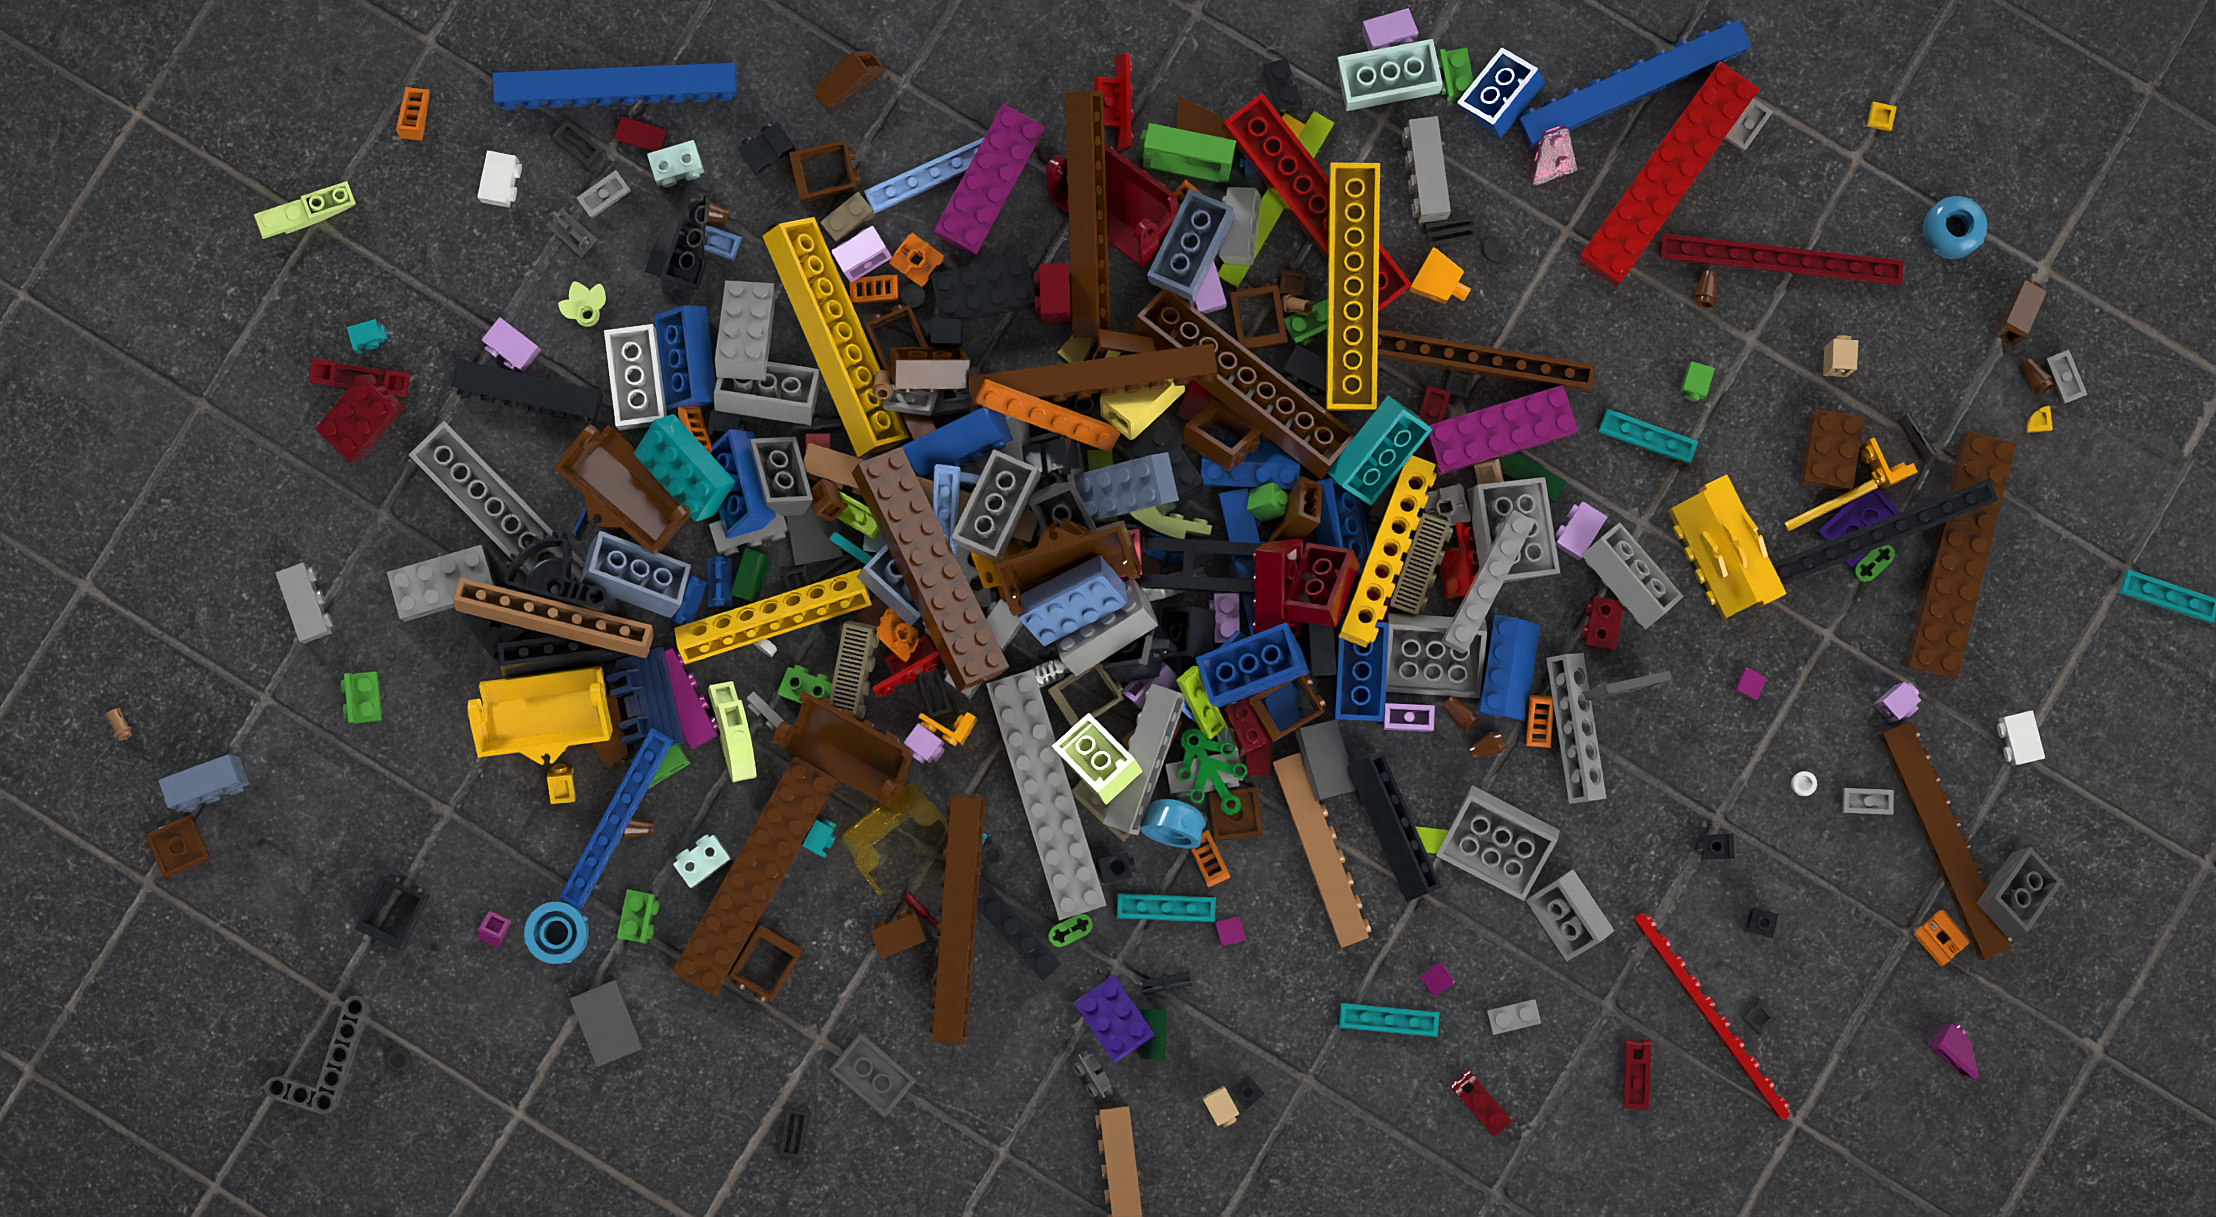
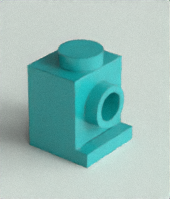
M375 319L347 327L353 351L357 354L363 353L362 348L371 350L379 347V343L385 342L384 339L388 338L385 326L383 324L380 325Z
M825 818L822 822L816 820L802 846L826 858L828 854L824 850L826 847L830 849L836 839V835L833 833L837 825Z

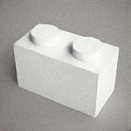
M487 150L477 197L481 202L510 208L511 201H515L517 187H514L515 180L520 178L522 164H519L520 161L516 156Z
M2033 710L1999 718L1997 730L2000 738H2004L2006 746L2003 748L2004 757L2007 762H2010L2011 766L2045 758Z

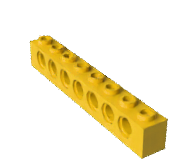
M1412 455L1402 467L1338 635L1339 638L1365 648L1369 641L1374 642L1379 630L1375 627L1378 619H1383L1387 606L1383 605L1386 596L1391 597L1396 585L1392 583L1394 574L1399 575L1404 564L1400 558L1403 552H1408L1412 543V539L1408 537L1411 530L1416 531L1421 517H1418L1417 513L1419 508L1424 509L1429 495L1425 494L1428 486L1432 487L1436 479L1437 473L1433 472L1436 464ZM1409 481L1418 482L1420 489H1412L1409 486ZM1404 502L1410 504L1412 511L1406 512L1402 510L1400 504ZM1392 525H1400L1404 533H1395L1392 530ZM1392 547L1395 555H1386L1383 548ZM1383 569L1387 577L1379 578L1375 574V570ZM1367 592H1376L1379 599L1376 601L1370 600L1367 597ZM1358 614H1367L1370 617V622H1361Z
M861 569L674 628L677 648L684 663L688 664L871 606L868 587L856 577Z

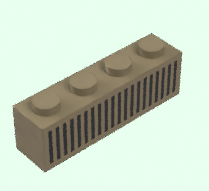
M1422 512L1393 591L1390 606L1418 615L1419 610L1424 611L1428 601V597L1424 595L1427 587L1432 588L1436 579V574H1433L1435 565H1441L1445 551L1441 550L1444 541L1449 542L1453 532L1449 521Z
M849 620L843 625L829 700L836 703L834 708L841 712L846 708L857 715L855 719L860 721L865 716L866 705H863L865 695L869 694L871 682L868 681L869 672L873 671L875 665V658L872 656L874 648H877L879 639L876 637V628L878 626Z

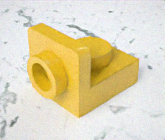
M556 764L548 769L547 782L551 804L576 801L573 765Z

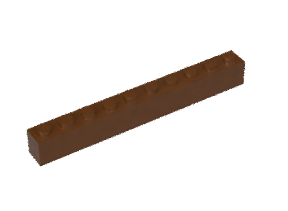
M1082 91L1065 93L1064 109L1066 111L1065 134L1067 137L1066 159L1068 168L1066 180L1068 184L1067 206L1069 209L1068 231L1070 234L1069 257L1071 260L1070 282L1072 291L1070 300L1072 306L1071 329L1073 331V338H1094L1098 329L1111 331L1103 92Z
M1378 329L1377 359L1454 370L1462 373L1553 388L1563 385L1566 390L1589 393L1593 386L1596 367L1594 364Z
M1205 344L969 376L973 409L979 410L984 406L976 404V397L985 379L1042 400L1052 399V402L1056 403L1066 401V397L1076 396V399H1086L1095 393H1101V396H1109L1115 394L1117 390L1124 389L1126 393L1137 392L1140 390V387L1149 386L1150 389H1160L1164 387V384L1174 383V386H1183L1189 384L1188 381L1198 380L1199 383L1211 382L1213 377H1217V365L1214 344Z
M1909 721L1878 734L1979 960H1987L2012 949L2010 944L2012 937L2008 938L1976 904L1988 885L1982 882L1979 875L1982 873L1981 868L1976 860H1972L1969 853L1971 846L1966 838H1962L1959 831L1961 824L1957 816L1952 815L1949 806H1951L1949 797L1945 792L1942 793L1939 787L1941 783L1940 777L1936 770H1932L1928 762L1931 760L1930 755L1925 747H1921L1918 740L1920 733L1917 727Z
M957 793L947 802L946 812L950 816L949 824H946L945 839H948L947 848L943 852V863H946L945 873L941 877V887L944 888V894L939 902V912H942V920L939 921L937 926V936H940V945L937 946L935 951L938 970H935L933 976L936 994H933L931 1002L932 1009H935L934 1018L931 1019L929 1027L930 1033H933L932 1041L961 1045L967 1040L986 796Z

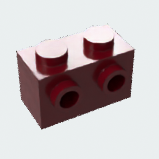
M1595 596L1591 602H1587L1585 616H1589L1587 626L1583 625L1581 640H1585V647L1612 652L1616 650L1623 605L1619 600Z

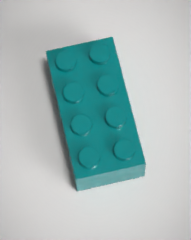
M1388 395L1327 473L1343 488L1372 506L1433 429L1418 415Z
M674 414L655 419L634 452V455L679 505L684 504L691 510L689 516L695 522L714 516L736 483Z

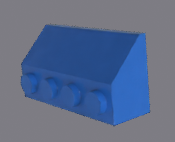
M681 306L654 316L666 411L678 410L680 406L703 407L714 403L716 382L706 306Z
M983 407L902 446L909 463L919 477L934 481V466L936 464L956 466L961 469L965 466L964 463L970 460H980L986 456L985 453L993 449L998 451L1007 446L1006 443L1012 441L1013 437L1004 414Z
M729 429L711 447L712 453L710 454L736 481L718 509L725 538L728 539L763 529L776 517L775 511L765 504L749 440L755 439L754 432Z
M1218 440L1231 449L1238 442H1240L1233 440ZM1260 442L1258 448L1253 453L1249 452L1241 465H1236L1229 472L1202 455L1201 477L1204 480L1203 488L1238 490L1248 487V490L1274 482L1285 493H1291L1299 479L1300 462L1275 443Z
M1333 478L1316 481L1323 485L1320 524L1315 528L1316 544L1353 549L1360 565L1356 576H1360L1372 548L1365 501L1343 488Z
M1500 615L1492 617L1478 714L1526 721L1540 624Z
M1339 620L1336 627L1335 657L1337 674L1334 675L1332 718L1384 721L1389 623L1376 622L1375 627L1379 629L1374 642L1369 641L1365 648L1338 637L1344 620Z
M1287 623L1196 657L1210 704L1218 708L1309 673L1302 650Z

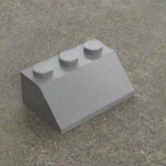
M1573 869L1526 899V902L1566 961L1600 943L1614 932V929Z

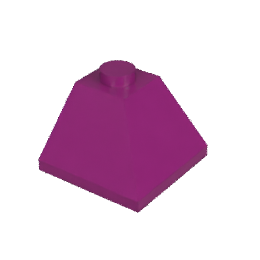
M1946 1023L1927 1045L1964 1079L1976 1080L1979 1075L1971 1040L1965 1036L1967 1031L1957 1023L1955 1025Z

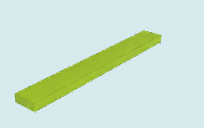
M1315 111L1311 114L1298 137L1313 158H1315L1334 126V122ZM1269 188L1261 199L1254 260L1285 209ZM1224 263L1218 272V277L1237 288L1251 265Z

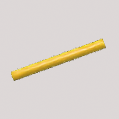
M1874 479L1785 522L1788 531H1791L1878 487Z

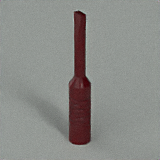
M909 892L903 899L922 918L928 919L937 928L938 922L930 916L929 910Z

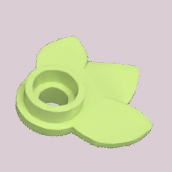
M574 281L569 290V300H563L558 303L560 311L566 318L576 319L580 325L591 327L600 318L599 310L606 302L605 290L601 284H597L589 291L584 285ZM585 312H592V317L590 319H585Z

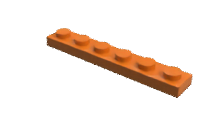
M985 379L976 397V404L1110 453L1121 434L1113 425Z

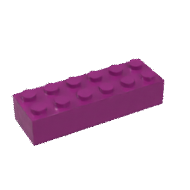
M1002 104L932 234L975 257L1043 133L1045 126Z
M1561 385L1429 425L1433 430L1425 438L1424 443L1430 462L1436 464L1434 472L1437 473V476L1572 436L1578 432L1564 386Z

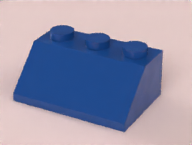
M1501 48L1457 104L1481 127L1501 138L1543 87L1545 81L1538 68Z

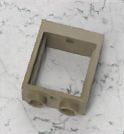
M1104 660L1078 676L1071 674L1048 690L1072 728L1080 720L1060 691L1096 668L1115 698L1090 715L1096 719L1124 701L1122 686L1118 682L1113 683L1109 674L1103 669Z

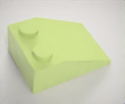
M1089 713L1052 746L1105 804L1109 803L1143 772L1136 760Z

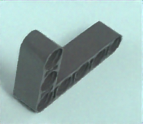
M352 996L345 1000L317 1086L285 1076H276L267 1080L265 1084L267 1096L320 1114L336 1110L370 1010L369 1001L363 996ZM355 1000H358L362 1005V1010L358 1014H355L351 1009V1005ZM347 1024L352 1025L354 1028V1034L350 1038L346 1037L343 1032ZM339 1048H343L346 1051V1058L342 1062L336 1058V1051ZM332 1071L339 1078L336 1085H332L328 1081V1075ZM276 1081H280L283 1084L284 1088L281 1094L275 1093L273 1089ZM300 1088L305 1089L307 1092V1098L304 1102L297 1098V1091ZM324 1095L328 1096L331 1101L328 1109H324L320 1104V1100Z

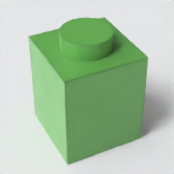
M1691 361L1687 366L1680 393L1685 394V398L1692 401L1703 400L1707 396L1715 368Z
M1274 482L1250 489L1247 510L1261 522L1284 516L1288 494Z

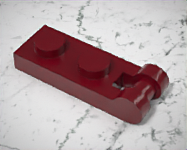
M1626 1038L1624 1043L1623 1108L1649 1109L1651 1040L1643 1039L1640 1042ZM1634 1051H1641L1642 1059H1633Z
M1466 1069L1462 1072L1463 1076L1457 1081L1453 1080L1449 1086L1489 1133L1496 1137L1513 1121L1475 1076ZM1470 1083L1473 1089L1466 1094L1463 1088Z

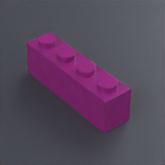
M671 648L665 651L683 734L690 748L694 750L719 737L717 732L719 726L714 716L709 717L706 711L709 705L703 694L698 695L695 689L698 683L692 673L687 674L684 668L686 664L680 652H676L675 649Z

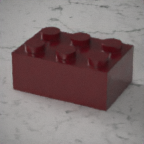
M1069 263L1039 264V271H1035L1036 295H1040L1035 296L1037 319L1042 320V326L1071 325Z
M371 374L360 375L315 430L349 462H357L366 455L406 407Z
M1307 543L1284 601V606L1291 620L1337 627L1360 567L1353 549Z

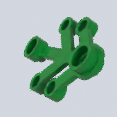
M1198 729L1187 730L1181 739L1186 753L1182 768L1177 773L1178 779L1182 782H1188L1192 778V771L1190 769L1196 754L1201 764L1195 787L1190 793L1191 801L1201 803L1204 800L1205 794L1203 791L1207 776H1209L1222 799V811L1227 815L1236 814L1240 810L1241 802L1238 797L1229 793L1217 770L1233 774L1234 777L1241 779L1246 776L1247 767L1241 763L1234 765L1211 759L1204 750L1220 752L1224 757H1231L1235 752V747L1232 743H1219L1207 740L1202 731ZM1192 736L1197 737L1198 744L1191 745L1189 738ZM1225 745L1231 746L1232 752L1230 754L1223 752ZM1239 766L1244 768L1242 776H1238L1235 773V769ZM1187 770L1190 774L1189 778L1182 779L1180 772ZM1195 791H1199L1202 794V798L1198 801L1192 797ZM1229 800H1233L1236 803V807L1232 810L1226 806Z

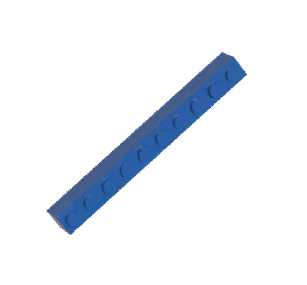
M1731 20L1720 24L1718 30L1711 33L1709 30L1703 31L1696 35L1697 39L1688 42L1687 39L1674 45L1675 49L1666 52L1663 49L1653 54V58L1646 62L1644 59L1632 63L1630 65L1631 68L1626 71L1618 69L1610 73V78L1603 81L1600 78L1593 80L1587 84V88L1581 91L1578 88L1567 92L1565 94L1566 97L1557 101L1556 98L1545 102L1543 104L1544 107L1536 111L1535 108L1521 113L1522 117H1520L1518 125L1529 149L1718 65L1720 61L1723 63L1748 52L1751 44L1740 21L1732 23Z
M735 63L493 73L494 103L497 107H501L502 110H513L515 106L537 109L539 105L561 108L563 104L585 107L588 103L609 106L612 105V102L633 105L636 104V101H645L647 104L660 103V100L681 103L684 102V99L705 102L708 101V98L729 101L732 100V97H738L737 67Z
M1248 487L1220 493L1218 498L1228 541L1265 543L1264 540H1259L1258 531H1262L1260 521L1247 510L1249 500ZM1231 554L1237 579L1253 580L1255 575L1253 555L1237 557V555ZM1240 594L1249 634L1253 636L1255 635L1253 634V624L1255 622L1253 601L1255 595ZM1291 682L1264 698L1267 712L1279 731L1305 717L1302 706L1298 707L1296 697H1300L1297 682Z

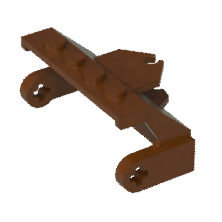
M590 424L580 433L555 465L554 469L585 495L589 521H593L594 516L595 518L601 516L602 520L596 524V527H608L612 530L623 528L650 553L661 552L676 531L688 521L691 510L684 504L679 505L634 455L637 447L614 427L607 425L598 436L599 430Z
M1063 518L1060 528L1056 527L1057 522L1054 521L1051 527L1049 526L1041 531L1037 547L998 560L994 567L1011 614L1016 616L1024 613V605L1020 593L1023 594L1099 555L1103 557L1119 577L1126 574L1130 580L1141 577L1140 570H1142L1124 521H1118L1088 531V528Z
M803 691L799 698L803 704L795 724L792 725L786 721L781 722L773 735L772 742L837 780L896 811L907 791L904 785L914 752L898 743L899 737L886 731L883 735L876 731L878 726L865 719L861 723L855 719L857 715L844 708L841 712L834 708L836 703L823 696L819 700Z

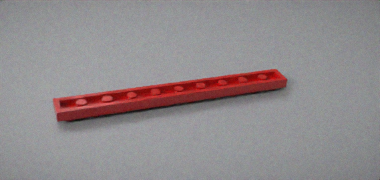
M1639 913L1633 917L1632 920L1778 1120L1783 1121L1791 1114L1787 1110L1790 1108L1787 1101L1781 1095L1778 1097L1772 1090L1775 1087L1773 1082L1767 1075L1763 1077L1758 1071L1759 1063L1752 1055L1748 1057L1743 1050L1745 1047L1743 1041L1738 1035L1733 1036L1728 1030L1731 1026L1722 1014L1720 1016L1717 1015L1713 1009L1716 1007L1715 1003L1708 995L1704 996L1698 989L1701 987V984L1693 974L1690 976L1684 969L1686 967L1685 962L1678 954L1674 956L1669 948L1672 945L1664 934L1660 936L1655 930L1657 924L1649 914L1645 916L1644 913Z

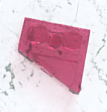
M1565 124L1542 132L1539 142L1540 149L1535 158L1537 163L1534 175H1531V183L1534 186L1577 171L1568 128Z

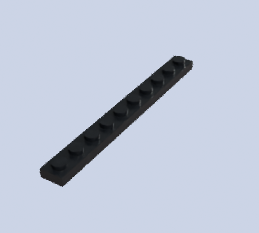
M1987 478L1774 562L1772 565L1782 585H1786L1999 500L1990 478Z

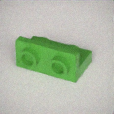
M1467 48L1451 51L1440 49L1437 60L1442 74L1443 86L1441 95L1446 96V101L1458 100L1474 82Z
M1327 299L1313 305L1312 311L1308 316L1296 313L1284 319L1285 328L1294 347L1296 345L1306 347L1314 343V338L1323 335L1324 338L1327 337Z
M378 672L345 673L344 680H341V690L343 694H346L347 703L343 705L345 719L348 718V722L352 724L382 721Z
M627 889L617 938L647 944L648 939L652 940L655 925H652L651 922L653 915H657L660 901L656 900L657 895Z

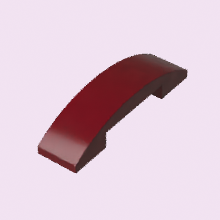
M312 358L309 383L348 390L360 375L371 374L394 397L407 398L410 373L387 369L378 370Z

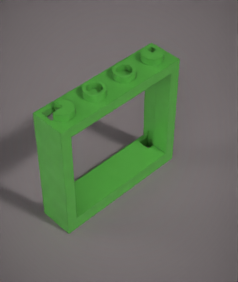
M1149 123L1148 130H1143L1140 140L1139 160H1143V168L1228 185L1236 145L1235 140Z

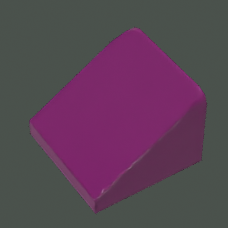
M1746 667L1743 669L1734 691L1757 701L1767 678Z
M489 911L478 929L477 938L499 948L511 924V920Z
M1240 917L1215 922L1221 946L1246 940Z
M1441 962L1420 976L1434 997L1455 983Z

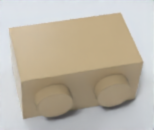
M1836 336V339H1833L1824 347L1823 376L1848 377L1857 370L1858 340H1851V336Z
M1224 1086L1202 1097L1217 1126L1222 1124L1225 1128L1237 1121L1235 1116L1239 1115V1112Z

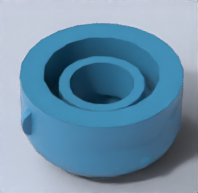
M1951 196L1942 199L1927 212L1923 222V236L1926 244L1934 254L1947 259H1960L1971 254L1984 243L1987 233V219L1982 208L1973 199L1962 196ZM1957 217L1964 222V236H1953L1947 230V218Z
M1160 799L1149 804L1143 819L1141 832L1147 837L1169 846L1193 849L1200 846L1202 840L1201 833L1206 823L1202 813L1195 807L1178 800Z
M564 902L543 904L536 908L527 919L524 931V944L527 945L530 952L536 958L550 964L570 963L583 952L587 945L589 928L586 920H588V917L584 916L576 907ZM554 921H561L568 928L567 939L560 945L552 944L546 936L547 927Z

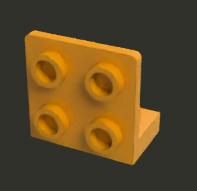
M1875 438L1869 439L1861 445V458L1865 464H1869L1872 471L1870 473L1871 479H1874L1880 490L1899 483L1917 473L1914 463L1906 466L1905 462L1889 470Z
M967 712L965 716L960 715L953 726L956 731L952 732L922 713L918 716L922 721L920 725L932 733H935L936 730L943 733L942 738L956 746L957 742L961 745L964 744L978 721L975 716Z

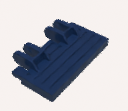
M660 647L650 650L647 659L633 655L617 660V670L621 672L606 676L607 683H615L627 679L628 685L611 690L610 696L619 697L634 693V695L624 698L628 718L633 719L617 723L618 730H627L637 726L639 733L620 738L621 745L645 740L651 728H655L673 739L674 742L671 747L685 743L664 648ZM643 743L634 745L636 754L638 753Z

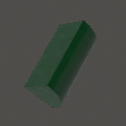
M745 548L731 595L734 598L750 603L758 602L772 558Z
M1141 1009V1015L1155 1036L1140 1046V1059L1165 1060L1167 1010Z

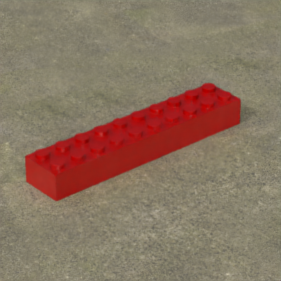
M1720 61L1577 260L1617 288L1757 94L1759 88Z
M1261 93L1221 125V128L1231 140L1236 141L1235 146L1328 263L1329 177L1263 93ZM1380 243L1378 312L1412 286V283Z

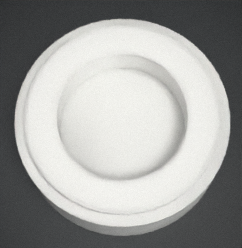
M767 639L753 643L769 657H772L777 651V648Z
M1799 772L1793 776L1791 787L1797 795L1808 796L1816 790L1817 780L1810 772Z

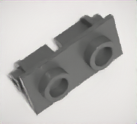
M563 208L558 212H552L549 216L551 220L546 226L580 257L597 241L589 231Z
M1087 1049L1070 1060L1074 1073L1081 1077L1085 1084L1086 1093L1095 1102L1114 1092L1111 1088L1113 1085L1104 1071L1098 1075L1095 1074L1094 1071L1101 1068V1065L1093 1052L1090 1053Z

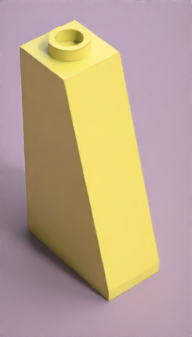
M1174 383L1164 384V387L1160 389H1150L1149 386L1140 387V390L1137 392L1126 393L1124 389L1115 391L1113 395L1101 396V417L1128 439L1133 440L1185 392V385L1174 386Z

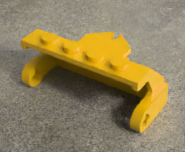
M1728 475L1704 485L1698 490L1699 494L1668 510L1675 524L1673 531L1678 540H1683L1686 546L1684 553L1689 562L1693 561L1697 569L1694 571L1700 584L1704 583L1708 591L1705 593L1707 600L1711 606L1715 605L1722 620L1754 604L1756 608H1759L1787 594L1768 557L1763 537L1758 535V527L1746 513Z
M601 666L483 681L479 684L483 706L480 699L468 701V715L478 758L520 752L543 765L544 759L542 756L546 753L550 755V763L552 764L566 750L567 746L608 741L613 731Z

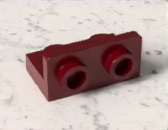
M1248 699L1229 705L1221 712L1241 757L1250 754L1253 749L1267 743Z

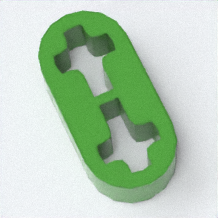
M1888 544L1868 552L1854 566L1853 574L1856 580L1863 583L1869 582L1882 572L1895 557L1892 546ZM1878 549L1880 551L1887 550V560L1875 561L1880 554ZM1871 563L1873 567L1868 571L1870 576H1861L1862 569L1860 566L1866 567Z
M1086 914L1075 915L1054 926L1049 932V940L1056 947L1066 946L1090 933L1093 926L1092 920ZM1078 918L1088 921L1089 924L1086 925L1087 930L1085 932H1082L1081 929L1072 931L1071 927L1078 924ZM1059 929L1061 932L1069 929L1070 934L1064 937L1065 942L1060 943L1059 940H1053V937L1056 935L1055 930Z

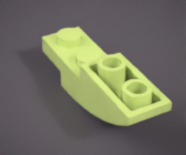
M346 181L303 195L299 200L256 213L254 218L262 239L283 232L288 234L323 221L356 205Z
M1156 507L1127 514L1146 529L1169 538L1184 539L1186 533L1210 538L1212 526L1207 525L1208 521L1194 518L1193 522L1183 520L1184 516L1170 513L1169 517L1162 516Z
M733 681L710 685L708 692L721 733L719 739L732 782L756 778L754 753L742 701L738 700Z

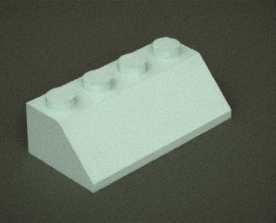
M1433 39L1338 57L1341 90L1346 111L1441 93L1443 84Z

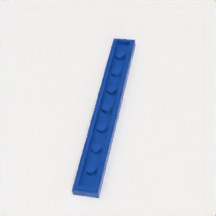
M655 728L650 729L559 898L578 910L584 907L673 744V739Z

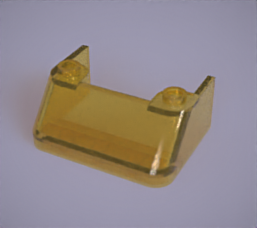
M909 783L904 786L907 791L896 811L881 803L848 828L841 838L842 845L848 855L881 897L885 893L869 873L879 863V855L872 845L911 815L922 826H930L939 819L945 827L946 824H949L924 789L916 783Z

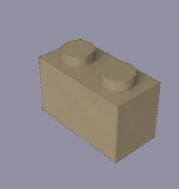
M857 192L820 223L822 228L838 246L875 217V214L865 199Z

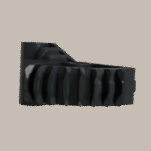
M552 532L551 538L546 533H543L542 540L534 536L533 544L528 540L524 543L527 547L522 549L518 546L517 551L519 554L517 556L513 553L510 554V557L513 559L512 563L506 561L504 564L509 568L505 576V582L513 590L613 616L618 610L617 602L603 587L591 586L571 580L572 545L568 541V534L566 532H562L560 538L556 532ZM563 546V558H549L538 563L529 572L524 585L514 583L519 569L532 555L546 548ZM555 584H561V589L557 593L552 594L551 588Z

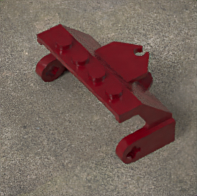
M1106 144L1105 170L1108 247L1116 248L1133 262L1144 268L1156 258L1178 213L1177 195L1171 192L1165 184L1157 182L1145 170H1140L1127 157H1122L1110 145ZM1056 155L1046 167L1048 197L1052 203L1069 214L1067 206L1068 184L1066 180L1068 174L1067 159L1061 155Z

